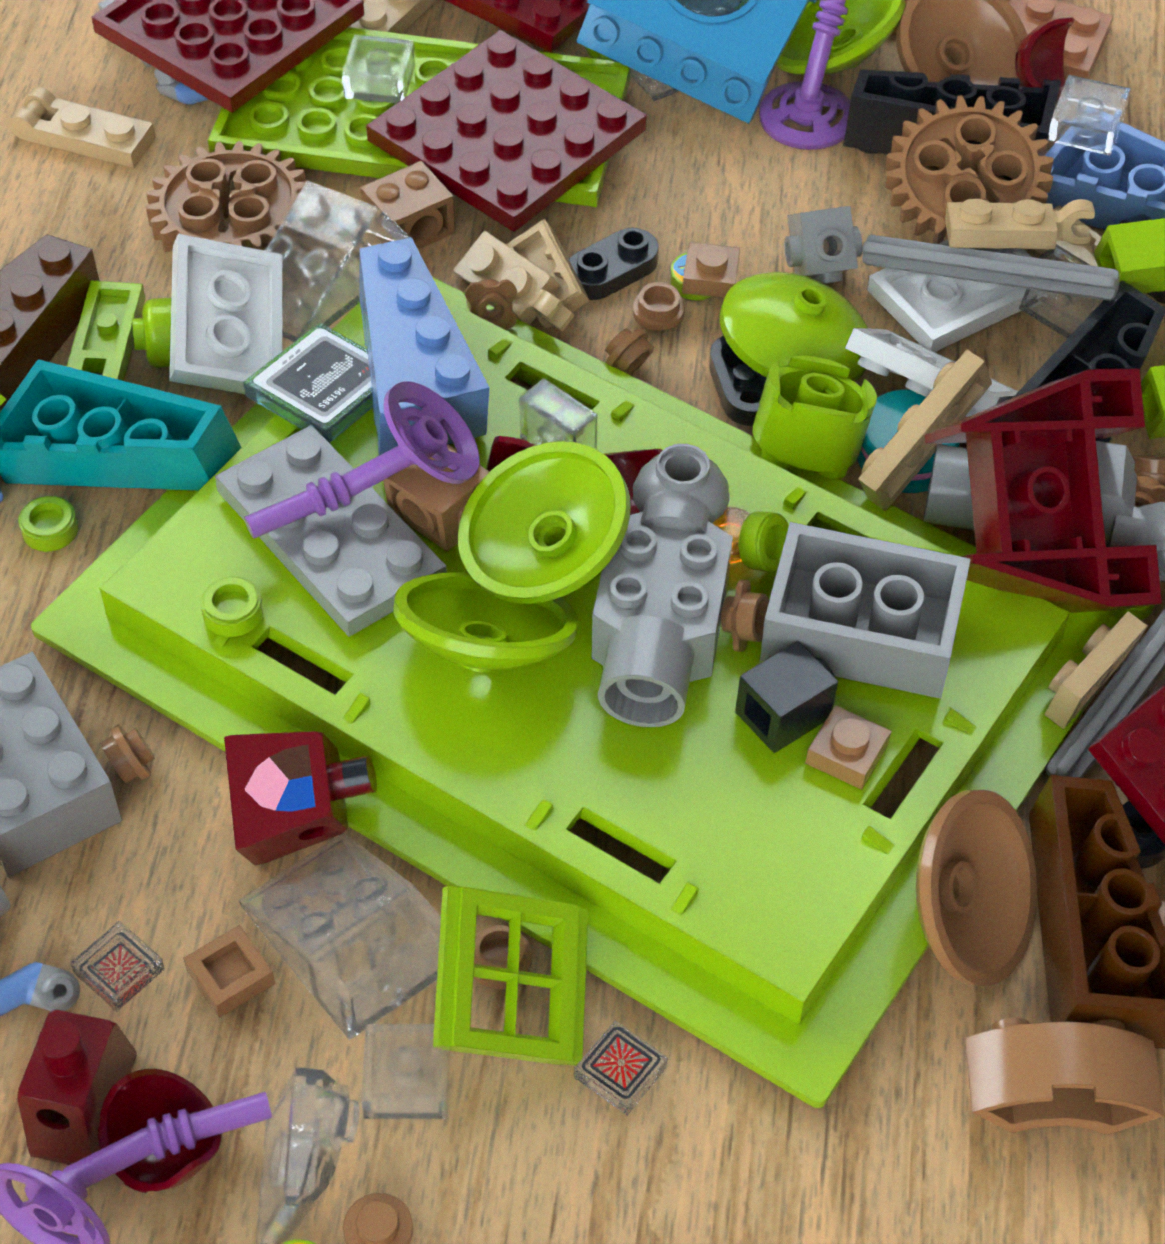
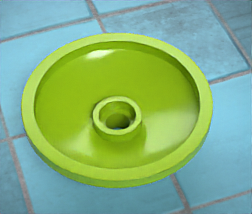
M817 0L815 4L809 2L776 64L780 70L804 76L816 33L812 26L814 22H819V19L816 18L817 11H823L819 6L822 0ZM846 0L844 6L848 9L847 15H841L845 21L842 26L837 27L841 30V34L834 37L825 74L838 73L856 67L874 54L897 28L906 4L905 0Z
M768 272L744 278L734 284L727 292L719 313L723 336L734 353L745 364L767 378L771 365L779 361V368L788 366L790 357L814 356L840 363L851 369L849 379L854 382L865 372L866 368L858 364L860 355L845 347L854 328L868 329L857 309L844 296L831 287L799 274Z
M565 441L543 443L510 456L482 479L464 507L458 529V548L464 567L484 591L496 598L512 603L531 604L546 602L579 589L606 567L625 537L631 508L630 495L625 480L615 464L606 455L593 447L580 443Z
M468 572L437 573L412 579L398 588L394 598V616L412 639L438 656L475 672L509 670L544 661L570 646L577 635L578 616L575 610L562 598L531 604L504 601L484 591Z

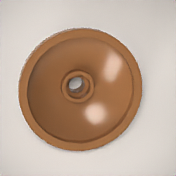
M908 0L896 29V45L904 71L924 73L928 78V82H939L954 74L970 75V80L973 84L998 85L999 77L1017 78L1015 72L1016 52L1021 41L1027 36V32L1020 17L1007 0ZM946 56L952 60L953 64L949 62Z
M966 790L959 792L941 807L925 833L917 863L916 900L919 919L926 941L932 953L948 974L957 981L967 985H995L1006 979L1015 970L1029 944L1036 914L1037 875L1033 850L1027 831L1012 805L1001 795L989 790Z

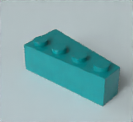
M39 359L0 412V476L6 484L200 490L242 448L221 405Z

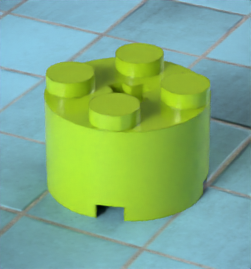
M814 356L790 357L788 366L780 368L779 361L775 362L769 369L752 427L753 436L763 449L761 458L783 469L794 466L805 470L817 471L822 476L830 479L844 478L848 468L857 461L877 401L874 387L865 378L861 387L849 379L850 368L828 359Z

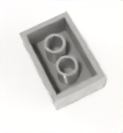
M790 522L764 619L760 660L765 661L799 641L815 658L824 660L836 677L941 699L971 559Z
M33 651L0 666V864L6 875L10 877L122 821L111 781Z

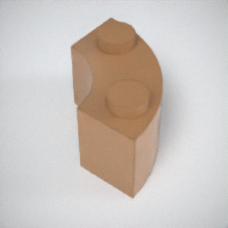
M1004 1018L994 1022L991 1025V1030L965 1038L972 1113L1011 1133L1040 1127L1067 1126L1086 1128L1109 1135L1165 1116L1154 1041L1127 1031L1125 1025L1120 1021L1105 1019L1092 1023H1030L1022 1018Z

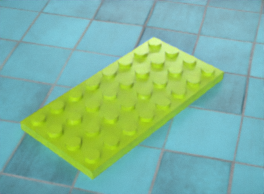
M348 27L233 113L222 107L208 139L209 152H215L217 142H221L225 150H232L237 141H242L246 151H250L256 144L260 143L262 144L264 155L278 149L280 150L281 161L293 158L295 160V167L380 179L408 166L367 141L366 125L479 44ZM538 51L625 101L631 78L630 67L617 61ZM609 159L554 202L597 207Z

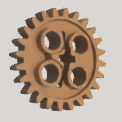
M958 96L956 106L953 109H949L942 100H937L935 115H932L923 108L919 109L917 124L905 120L902 136L893 137L892 153L887 154L885 170L888 172H886L885 188L891 190V207L902 206L900 221L904 223L917 219L914 234L918 237L930 229L934 231L933 243L940 244L945 236L947 237L945 224L947 202L982 199L989 203H1016L1020 200L1029 199L1046 204L1047 193H1050L1054 177L1049 175L1053 165V158L1045 156L1048 146L1047 139L1035 140L1038 128L1036 123L1021 127L1020 123L1023 112L1019 110L1006 117L1003 115L1004 102L1002 101L997 103L992 110L985 109L983 96H979L974 107H967L963 96ZM967 140H975V141H979V142L982 143V144H975V145H973V144H970V143H968V142H966V141H967ZM925 166H936L940 170L932 171L926 169ZM997 176H1008L1013 180L1004 181L997 178Z
M237 141L232 150H225L224 145L221 142H217L215 152L208 153L199 146L196 147L197 157L194 159L180 154L178 155L180 167L165 164L163 166L165 177H153L154 190L147 191L146 193L148 201L146 211L149 226L152 228L154 240L162 241L163 251L165 252L173 251V244L177 235L182 234L282 254L281 242L296 245V232H306V219L312 218L310 183L306 182L305 171L303 169L296 170L293 158L281 161L280 150L278 149L264 155L262 144L260 143L256 144L250 151H246L242 141ZM233 179L235 190L229 193L230 182ZM228 216H230L229 227H228V230L226 231V226H225V220H224V219H226V218H228Z

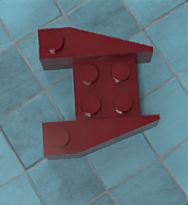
M1089 369L1045 384L925 435V444H967L976 554L961 556L971 559L967 575L968 581L1001 591L1041 598L1070 613L1124 610L1162 604L1157 545L1106 547L1096 439L1108 438L1145 427L1140 369Z

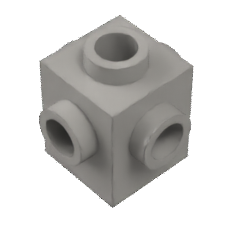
M850 206L787 215L790 236L785 237L784 252L789 267H794L795 274L811 275L812 279L825 284L843 281V270L858 268L857 257L862 255V238L859 228L853 226Z

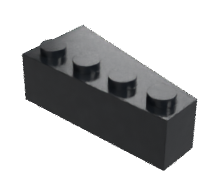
M860 69L851 95L843 146L857 148L869 154L892 153V139L894 136H902L905 120L917 124L918 110L921 108L935 115L937 100H942L949 109H953L956 106L958 96H963L967 107H974L979 96H983L985 109L992 110L997 103L1002 101L1004 102L1003 115L1009 117L1019 110L1022 111L1020 126L1025 127L1036 123L1038 128L1035 140L1047 139L1048 141L1061 80H1043L1042 88L1020 87V78L999 77L998 85L973 84L970 80V75L951 74L950 77L944 78L939 82H928V78L924 73ZM967 140V141H966V142H968V143H970V144H973V145H975V144H982V143H980L979 141H975V140ZM1000 176L1008 181L1013 180L1011 177L1008 176Z
M1122 280L1114 300H1103L1014 397L1089 369H1141L1165 315V307ZM1112 437L1098 438L1096 441L1109 443Z

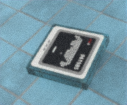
M320 322L243 382L246 397L302 430L312 425L329 443L373 408L367 349Z

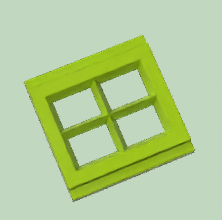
M448 885L442 890L433 1047L448 1051L555 1065H581L583 1061L588 908H582L580 905L465 886L455 887ZM477 915L509 920L507 969L474 964ZM521 922L553 927L551 975L519 971ZM473 977L506 982L504 1032L471 1027ZM518 984L550 988L548 1038L516 1033Z

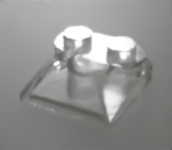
M296 1066L271 1109L272 1118L266 1120L255 1244H280L296 1231L327 1189L335 1173L343 1142L352 1143L355 1139L359 1122V1102L357 1100H350L348 1086L346 1084H339L324 1070Z

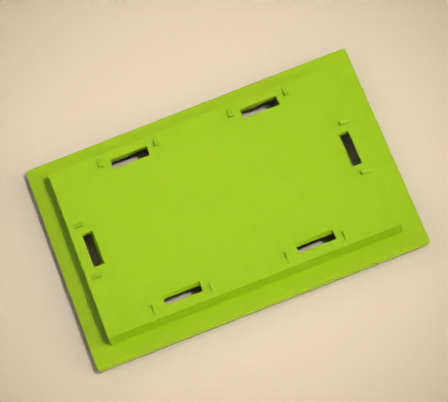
M432 277L489 386L487 433L484 436L474 438L479 452L480 465L487 469L491 446L497 436L515 437L535 445L561 441L575 442L593 447L603 454L654 448L664 450L675 444H689L700 448L710 460L718 465L729 484L730 501L724 514L712 523L733 537L726 598L728 596L735 597L737 583L743 579L749 580L751 585L750 592L766 594L770 600L777 570L774 572L751 570L744 565L739 554L738 541L741 527L745 519L756 511L779 513L784 516L788 524L793 522L960 557L976 554L975 546L929 523L923 522V520L893 505H890L884 511L871 502L863 490L840 479H830L822 476L817 471L805 470L794 466L783 469L761 458L763 449L756 442L754 436L613 366L611 367L607 363L517 319L516 324L511 329L505 330L469 312L464 292ZM359 302L330 333L367 353ZM487 305L486 309L492 310L494 307ZM514 376L578 408L588 415L582 418L509 380ZM370 387L328 422L332 426L322 435L353 469L379 456L377 429L373 413L372 388ZM262 397L232 426L242 448L215 475L310 425L314 427L319 420L280 397H277V399ZM454 443L448 444L456 449ZM215 475L200 490L168 489L31 623V629L34 637L224 752L225 736L317 731L324 733L337 747L340 761L370 756L375 769L377 791L345 798L348 827L446 886H465L580 905L582 908H588L586 970L810 1106L821 1108L825 1106L929 947L918 914L916 872L922 841L933 818L951 797L966 790L993 791L1005 798L1018 812L1045 771L1047 764L1056 754L1089 704L1088 702L1074 719L1062 729L1044 715L1056 694L1048 688L1050 683L1070 659L1078 665L1084 660L1087 655L1082 650L1102 624L1112 629L1119 622L1120 618L1106 611L1070 613L1041 598L1001 591L966 580L941 699L835 676L838 686L834 706L836 705L891 730L888 747L862 790L805 764L808 748L824 723L778 752L773 753L735 713L740 675L764 662L760 660L762 641H748L747 647L743 652L734 651L731 633L724 632L721 626L712 676L689 682L683 715L677 721L661 727H640L627 724L608 714L598 700V690L604 666L592 659V614L602 571L579 589L560 597L575 610L578 616L577 635L570 646L552 658L509 670H494L491 672H475L438 656L412 639L398 623L393 612L348 637L259 537L252 538L245 521L217 491ZM381 481L372 486V488L387 503L384 482ZM410 527L446 565V573L467 572L460 557L458 543L447 552ZM234 576L248 579L258 587L261 594L263 616L258 626L251 632L237 637H224L210 631L204 623L200 605L204 590L214 581L224 577ZM268 637L346 683L334 695L260 652L257 648ZM921 738L938 747L939 750L894 815L889 819L871 809V807ZM581 818L669 869V872L659 884L573 834L570 830L578 819ZM521 922L522 932L552 949L553 927Z

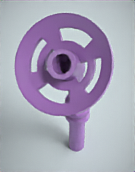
M846 0L820 1L819 6L823 11H817L816 18L819 19V22H814L812 26L816 33L803 81L780 85L771 90L761 102L759 119L763 129L769 136L784 145L807 150L823 149L836 145L845 138L850 99L838 89L823 84L822 81L834 37L841 34V30L837 27L842 26L845 21L841 15H847L848 9L844 6ZM785 93L780 99L779 108L772 110L775 100ZM795 97L794 103L787 105L788 101ZM823 106L830 107L829 111L822 116ZM837 108L842 109L844 112L842 119L835 126L831 127L829 124L835 119ZM790 118L801 126L812 127L813 132L795 130L783 123Z
M410 381L399 382L388 390L384 398L385 418L398 446L343 475H340L338 472L331 473L330 481L325 477L319 478L318 486L313 482L307 483L306 491L245 516V523L252 538L255 539L313 513H317L320 517L326 515L327 507L333 512L338 510L339 502L343 506H347L351 503V497L413 464L418 465L425 472L441 481L451 484L464 483L476 474L479 467V452L475 439L459 413L443 397L419 383ZM399 403H412L421 407L422 410L412 407L402 410ZM408 420L414 421L416 423L413 426H411ZM446 431L450 435L457 453L448 451ZM446 467H448V468H450V469H452V470H454V471H453V472H445V471H441V470H443V469H445Z
M266 1092L189 1114L184 1108L178 1110L177 1118L175 1119L170 1113L164 1114L162 1123H158L155 1118L148 1119L147 1127L67 1166L63 1171H53L51 1175L20 1164H0V1214L19 1233L34 1244H110V1238L105 1226L85 1200L88 1196L87 1187L152 1154L159 1160L165 1158V1151L168 1149L173 1155L179 1154L181 1145H185L189 1151L195 1149L196 1141L271 1119L272 1113ZM11 1180L26 1184L25 1193L29 1199L28 1201L23 1202L19 1198Z

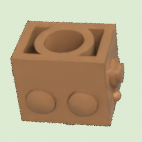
M422 161L360 187L364 225L380 244L412 237L419 250L455 233L453 195Z
M447 444L448 451L457 453L455 448ZM479 463L476 474L468 481L461 484H451L431 476L418 465L413 464L383 480L387 503L407 525L448 552L458 543L459 523L469 497L489 471ZM446 467L441 471L453 472L454 470Z

